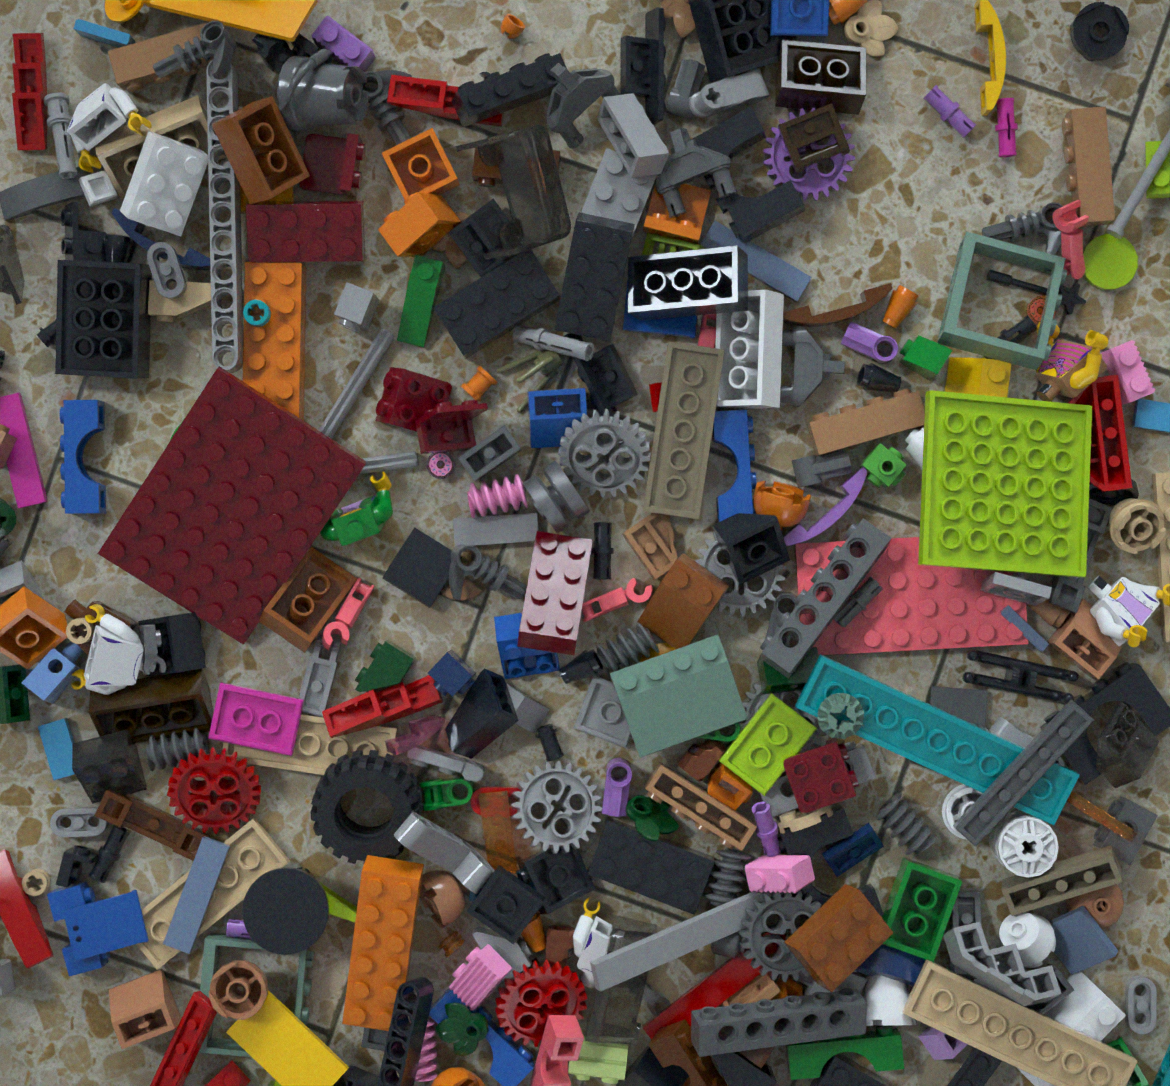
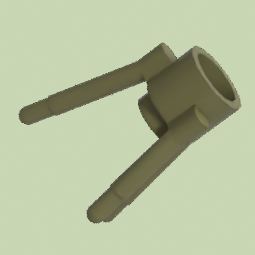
M546 349L544 351L536 350L530 355L498 368L497 373L500 374L534 360L535 366L519 377L517 382L522 383L538 371L542 375L547 373L533 389V391H541L549 380L559 373L557 368L563 365V363L554 351ZM527 397L517 408L518 413H521L528 406Z

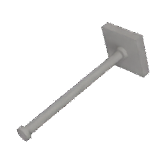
M1169 77L1168 81H1167L1166 84H1165V86H1167V87H1169V88H1170V77ZM1170 129L1114 224L1109 225L1106 231L1111 236L1118 239L1123 237L1125 233L1123 229L1170 152Z
M994 572L983 579L980 591L1036 606L1050 598L1052 587L1027 581L1024 578L1025 573L1014 572L1013 576Z

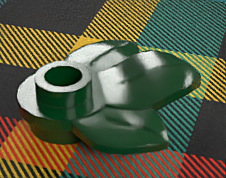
M642 795L635 796L628 801L626 813L630 819L635 821L637 832L645 839L656 842L659 834H671L679 829L678 823L667 812L671 805L665 801L660 804L652 798Z
M461 1003L445 1004L448 1018L439 1022L434 1030L435 1034L442 1041L453 1043L455 1055L466 1056L472 1054L477 1049L478 1041L483 1040L488 1034L489 1027L486 1017L480 1013H471Z

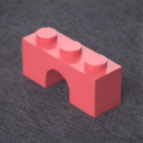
M548 1015L530 1082L531 1086H571L568 1075V1061H578L584 1040L576 1015Z

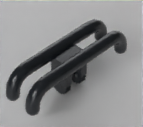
M969 650L967 653V658L970 661L1006 668L1005 678L1001 679L973 672H965L962 676L965 683L1067 704L1070 700L1074 701V696L1070 693L1035 686L1037 675L1076 682L1079 678L1076 671L978 650Z

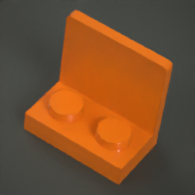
M688 184L681 185L679 192L687 213L680 214V216L675 218H669L663 195H659L654 186L643 232L698 244L711 191Z

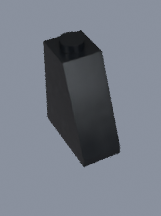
M484 668L445 728L449 748L455 754L472 759L519 721L503 676Z

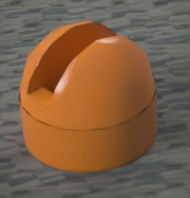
M507 14L500 26L501 33L507 32L509 33L508 39H515L521 35L525 25L516 16Z

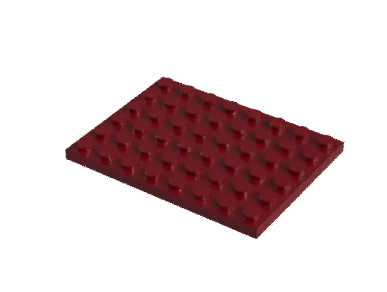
M219 366L97 554L188 611L195 612L198 617L244 645L259 623L263 610L284 582H287L366 465V461Z

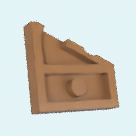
M651 513L622 533L653 580L670 570L678 558L674 547L675 538L673 528H671L670 515Z

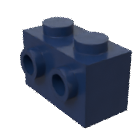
M452 649L428 672L435 680L433 685L444 696L449 693L453 697L457 692L463 695L475 682L471 677L476 672Z

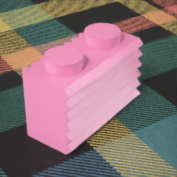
M1133 340L1101 353L1102 359L1108 366L1107 371L1109 375H1118L1122 405L1155 392V388H1152L1153 383L1150 382L1151 378L1148 377L1149 373L1145 372L1146 367H1143L1144 362L1141 361L1142 357L1139 356L1140 352L1136 351L1138 347L1134 345L1135 341Z
M761 855L752 863L745 865L748 886L752 893L754 891L756 893L765 891L766 893L793 892L795 894L815 880L811 858L808 855H776L773 857Z
M489 944L481 950L476 947L466 957L469 963L467 965L463 963L452 974L455 980L449 986L450 990H453L454 994H457L458 998L471 1011H474L513 969Z

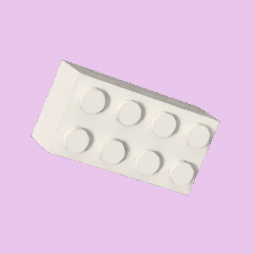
M769 290L748 291V311L718 313L716 315L715 348L725 350L716 407L727 409L780 408L784 294Z

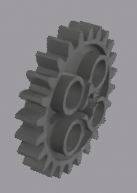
M801 890L795 894L793 893V895L789 892H783V895L779 892H773V897H769L763 892L764 901L760 903L754 899L755 910L745 909L750 918L741 919V923L747 929L739 931V934L746 938V940L740 942V946L745 949L749 948L743 954L746 959L753 958L750 965L754 969L760 966L759 973L762 976L770 971L769 977L773 981H775L778 974H780L783 982H787L789 974H791L795 981H798L799 972L808 977L809 973L784 943L791 935H786L785 940H783L778 934H785L786 929L793 934L799 928L794 925L795 918L798 915L805 914L807 921L821 907V904L818 901L811 903L812 896L808 893L802 898ZM771 914H778L777 923L773 926H767V917ZM762 932L773 933L772 935L761 936ZM769 943H777V949L773 954H765V947Z

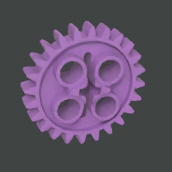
M802 108L800 109V116L804 115L805 111ZM792 112L789 113L790 120L796 118ZM779 119L780 124L786 122L783 119ZM845 123L841 124L842 130H844L846 126ZM771 128L775 138H766V142L772 148L764 149L763 153L771 156L770 159L764 161V165L772 166V169L767 172V176L776 175L777 178L773 182L774 186L791 180L797 193L802 194L803 202H806L808 194H812L814 200L818 201L819 192H822L827 198L829 197L828 188L831 187L835 191L839 190L838 180L846 183L847 178L843 175V172H852L853 170L846 163L855 160V156L849 154L843 156L838 154L828 158L827 160H830L833 164V170L828 174L821 173L817 167L818 163L805 168L806 173L802 178H793L789 173L792 167L791 161H784V158L789 155L779 129ZM851 133L844 134L846 141L852 136ZM830 136L829 141L823 146L813 143L800 148L798 153L803 155L806 148H810L811 152H815L835 144V138ZM848 144L850 151L855 148L854 144Z

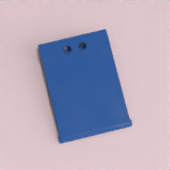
M627 280L623 330L695 338L697 315L639 321L629 314Z
M137 890L63 910L74 961L149 941Z

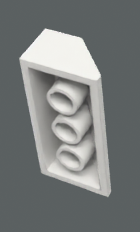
M1081 971L1073 975L1071 974L1066 980L1073 987L1074 991L1044 1015L1101 1041L1126 1015ZM1019 1069L1034 1086H1055Z

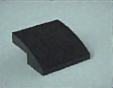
M494 198L448 232L480 277L502 265L504 261L526 246V243Z
M414 527L382 579L428 608H431L449 579L452 550Z

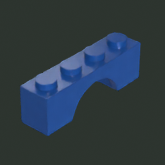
M63 400V407L60 408L59 413L60 422L64 424V435L60 437V448L64 452V463L61 464L60 474L61 479L65 480V491L61 493V506L65 508V514H106V486L92 479L83 463V453L86 444L95 434L105 430L104 402L100 400Z
M747 410L715 412L712 432L713 442L726 447L734 456L737 465V475L733 485L727 492L716 497L718 523L737 513L756 514L752 501V489H755L757 484L756 473L751 472L750 461H755L754 444H749L748 433H753L752 416H747Z
M448 988L431 1006L429 1016L439 1024V1022L448 1018L445 1004L453 1002L461 1003L465 1006L466 1004L458 998L457 994H454L453 990ZM481 1005L474 1011L467 1007L471 1013H480L488 1021L489 1031L485 1038L493 1052V1061L489 1074L502 1086H517L533 1070V1054L524 1045L519 1047L512 1040L511 1034L506 1035L504 1028L498 1027L491 1020L493 1016L484 1006Z

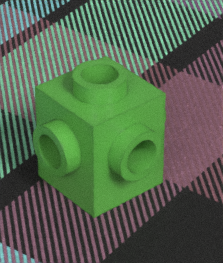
M879 443L872 449L859 467H864L867 470L868 475L866 479L877 488L881 485L886 488L891 484L896 486L906 474L902 470L907 464L902 461L904 456L893 447L887 449ZM883 463L887 465L886 472L882 469Z

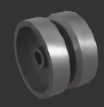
M555 460L544 468V475L551 484L549 487L546 488L542 480L536 475L523 482V485L532 496L530 500L545 521H549L558 534L569 526V520L562 509L567 507L572 516L578 520L589 513L590 510Z

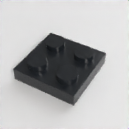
M498 865L467 912L514 944L546 897Z

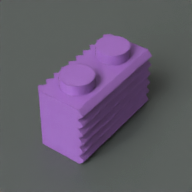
M328 15L312 34L315 45L320 47V49H330L333 53L334 61H338L343 66H357L365 72L376 58L369 46Z

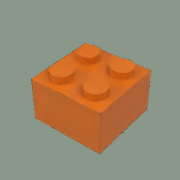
M433 128L382 152L404 200L416 192L441 195L460 185Z
M416 192L405 199V205L399 211H394L387 215L384 219L385 223L378 230L398 257H415V255L423 256L461 221L442 195Z
M22 587L0 606V652L27 670L47 655L50 650L68 638L66 635V615L26 587Z

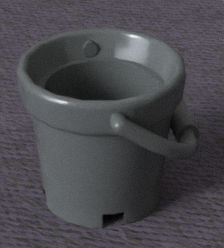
M321 49L311 57H289L281 68L277 85L278 108L287 128L294 132H303L319 126L357 125L356 121H362L365 118L369 101V91H362L361 82H367L362 69L357 66L331 64L333 53L330 49Z

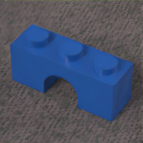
M87 881L70 885L67 888H58L47 894L54 922L65 919L63 910L96 901L94 890L88 886ZM71 944L62 949L69 977L102 968L109 962L108 958H110L109 951L74 961Z

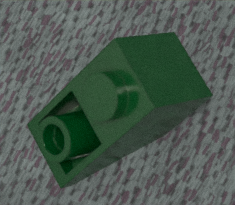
M389 640L385 641L383 645L378 643L370 655L374 660L369 668L363 667L355 679L359 683L355 690L364 692L402 682L416 657Z

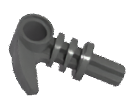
M211 21L201 29L200 37L202 40L196 36L193 38L194 44H191L189 40L184 43V49L179 44L173 46L175 54L155 63L153 68L159 78H163L181 68L188 73L192 71L193 62L199 66L202 64V57L205 61H208L211 56H214L212 75L213 77L220 78L231 63L233 53L236 50V42L221 22Z
M397 70L364 72L367 82H361L362 91H364V86L368 82L378 84L377 90L369 93L368 103H371L369 110L376 111L374 118L381 120L378 125L381 131L387 130L396 145L410 139L411 136L401 122L405 118L403 112H395L397 106L388 104L387 98L391 75L412 77V75Z
M1051 202L1037 213L1033 210H1028L1026 216L1021 212L1018 213L1017 218L1012 214L1006 215L1005 222L984 227L982 229V236L996 240L1009 238L1014 243L1019 241L1020 235L1026 238L1029 237V232L1033 235L1043 233L1047 237L1045 253L1055 255L1061 244L1062 231L1055 224H1050L1046 221L1045 212H1054L1063 206L1059 203Z
M458 545L452 550L450 555L449 586L453 599L461 600L463 581L467 575H471L475 579L481 577L483 584L490 582L489 589L495 592L500 588L516 599H521L526 593L527 586L508 574L509 567L502 565L498 568V562L492 561L490 563L488 556L482 558L480 551L476 547ZM468 550L471 553V561L464 566L461 563L460 556L463 551Z

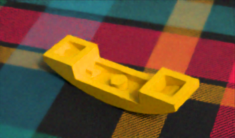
M977 0L974 4L976 32H987L990 81H985L980 87L981 116H987L993 110L1004 83L1006 47L1000 21L991 3L988 0Z

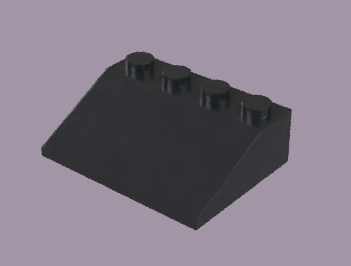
M688 0L710 82L779 62L782 39L792 40L791 36H770L771 0Z
M58 260L55 374L132 379L149 378L151 315H148L149 281L152 280L149 264Z

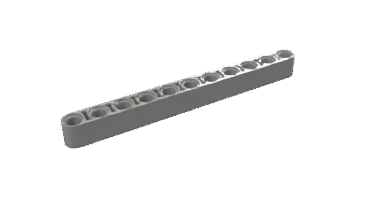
M213 59L209 62L206 70L212 359L217 368L220 366L229 373H235L243 366L240 183L230 162L223 166L218 164L219 157L225 154L211 124L239 110L238 75L230 64L228 75L224 79L218 80L216 77H213ZM229 97L226 107L217 108V102L220 98ZM224 182H230L229 192L219 194L220 185ZM225 210H230V220L220 223V214ZM227 238L231 239V248L228 251L222 252L220 250L221 242ZM225 267H231L233 271L232 276L228 280H222L220 276L221 271ZM227 295H231L233 297V304L231 307L223 309L221 306L222 299ZM231 323L234 331L231 336L224 338L222 336V328L226 324ZM227 352L234 354V361L230 366H224L222 362L223 356Z

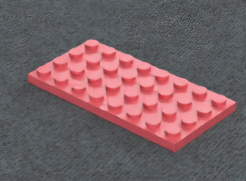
M919 537L891 538L887 549L854 593L869 577L876 580L880 584L879 586L883 588V591L866 606V611L862 610L846 627H841L833 619L813 647H817L818 655L1024 645L1029 643L1022 635L1023 632L1013 623H1009L1001 615L1000 611L1009 605L1027 622L1026 603L980 591L983 579L994 572L1013 576L1014 572L918 565ZM846 541L795 544L798 595L803 589L807 592L814 584L811 582V579L820 567L825 569L830 563V560L827 558L837 545L842 547ZM858 547L849 550L851 555L856 558L865 555L864 551ZM837 569L833 572L834 577L838 580L848 578V574L842 569ZM825 591L816 594V598L820 602L831 600L830 594ZM810 614L799 616L800 622L805 625H810L815 621Z

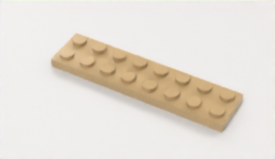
M927 959L903 1008V1014L1055 1086H1126L1138 1060L1031 1008L1024 1007Z

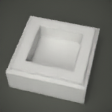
M105 170L80 177L79 179L89 206L116 199L118 196Z

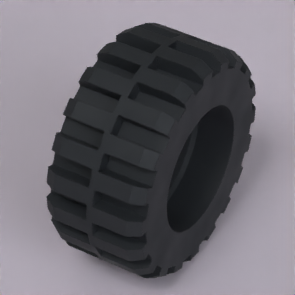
M359 750L354 751L351 758L345 754L338 758L336 764L331 763L318 782L311 802L313 806L310 811L311 820L315 821L313 829L317 836L322 835L320 843L326 849L332 847L334 849L332 854L339 859L343 855L348 857L347 862L356 864L357 860H361L364 864L367 855L390 858V854H392L394 857H397L403 852L404 845L394 837V833L412 812L421 816L423 806L421 802L422 791L421 787L416 786V776L414 773L408 774V766L402 761L399 764L395 763V756L388 753L385 757L378 756L379 751L370 750L369 755H363V751ZM372 788L381 792L389 799L394 813L392 818L382 825L373 827L362 826L347 817L342 809L341 799L350 790Z

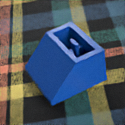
M585 388L527 392L531 448L561 447L560 441L561 437L565 436L566 427L572 428L574 419L582 423V414L585 413L587 415Z
M522 613L494 617L496 641L505 679L559 671L558 653L517 647Z

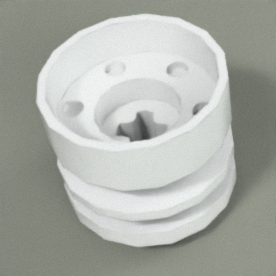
M1021 811L1007 813L989 835L990 850L995 859L1018 876L1028 878L1040 876L1049 870L1057 859L1059 846L1057 836L1052 828L1028 813ZM1024 841L1029 842L1028 844L1031 848L1028 851L1024 850L1022 845Z

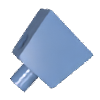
M71 641L62 652L53 648L24 679L22 684L43 701L54 704L75 677L71 674L81 669L75 662L84 651L78 644ZM62 663V670L56 673V666Z

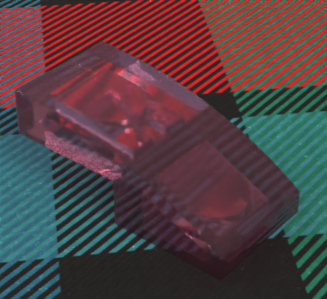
M433 714L408 722L411 733L386 740L387 752L398 755L417 747L442 727L445 723L444 717Z

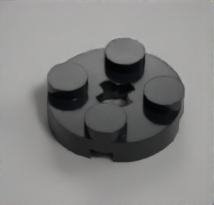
M1105 2L1091 3L1085 6L1071 23L1070 36L1072 44L1077 52L1083 55L1086 60H1107L1115 56L1124 47L1127 35L1129 34V22L1124 12L1115 5L1112 7L1104 4ZM1094 25H1098L1099 28H1106V32L1103 34L1104 38L1094 35Z

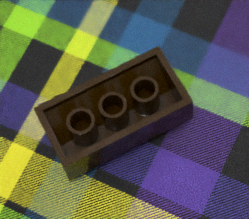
M202 668L137 679L134 685H127L124 689L109 695L90 690L88 713L105 748L147 742L150 735H153L155 740H159L161 733H164L167 738H171L173 731L178 736H182L185 729L189 734H193L194 728H198L200 733L210 731L214 712L210 688Z

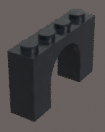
M750 106L691 140H695L698 146H703L728 156L731 161L741 151L765 139L766 135ZM712 174L703 176L710 190L716 187ZM791 180L759 197H744L735 193L733 195L730 194L728 197L716 199L723 214L729 212L733 219L729 226L736 239L742 236L745 243L805 211L804 204Z
M1125 662L1113 671L1115 675L1108 680L1103 678L1095 682L1090 687L1092 691L1085 696L1080 694L1074 697V702L1089 716L1097 707L1106 702L1120 701L1132 711L1146 733L1152 736H1157L1170 727V707L1140 664ZM1059 711L1049 714L1044 719L1046 723L1040 726L1041 730L1045 728ZM1087 729L1061 755L1067 767L1080 774L1077 781L1083 785H1087L1108 770L1091 745Z
M841 805L832 807L834 812L832 816L828 818L827 813L820 815L821 822L802 830L791 832L790 828L787 827L785 828V833L782 834L778 828L781 854L786 852L787 855H808L812 859L820 848L854 835L844 808ZM812 883L801 889L802 898L808 893L812 896L811 903L818 901L821 906L833 896L820 892ZM871 884L856 888L861 890L880 916L884 915L875 889Z

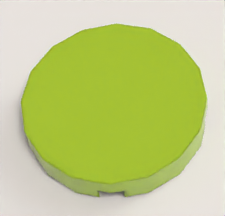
M1103 234L1092 239L1083 249L1086 268L1083 277L1091 286L1097 289L1115 290L1125 286L1134 277L1138 268L1136 250L1124 237L1118 239L1110 234Z

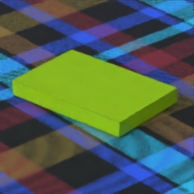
M771 693L719 761L765 796L785 771L784 760L798 754L817 728Z

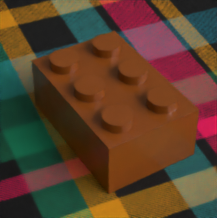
M273 96L254 101L211 124L249 204L269 200L310 176Z
M845 884L784 943L813 980L821 987L833 992L893 932L861 890Z

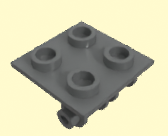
M931 686L930 705L988 731V728H985L988 690Z

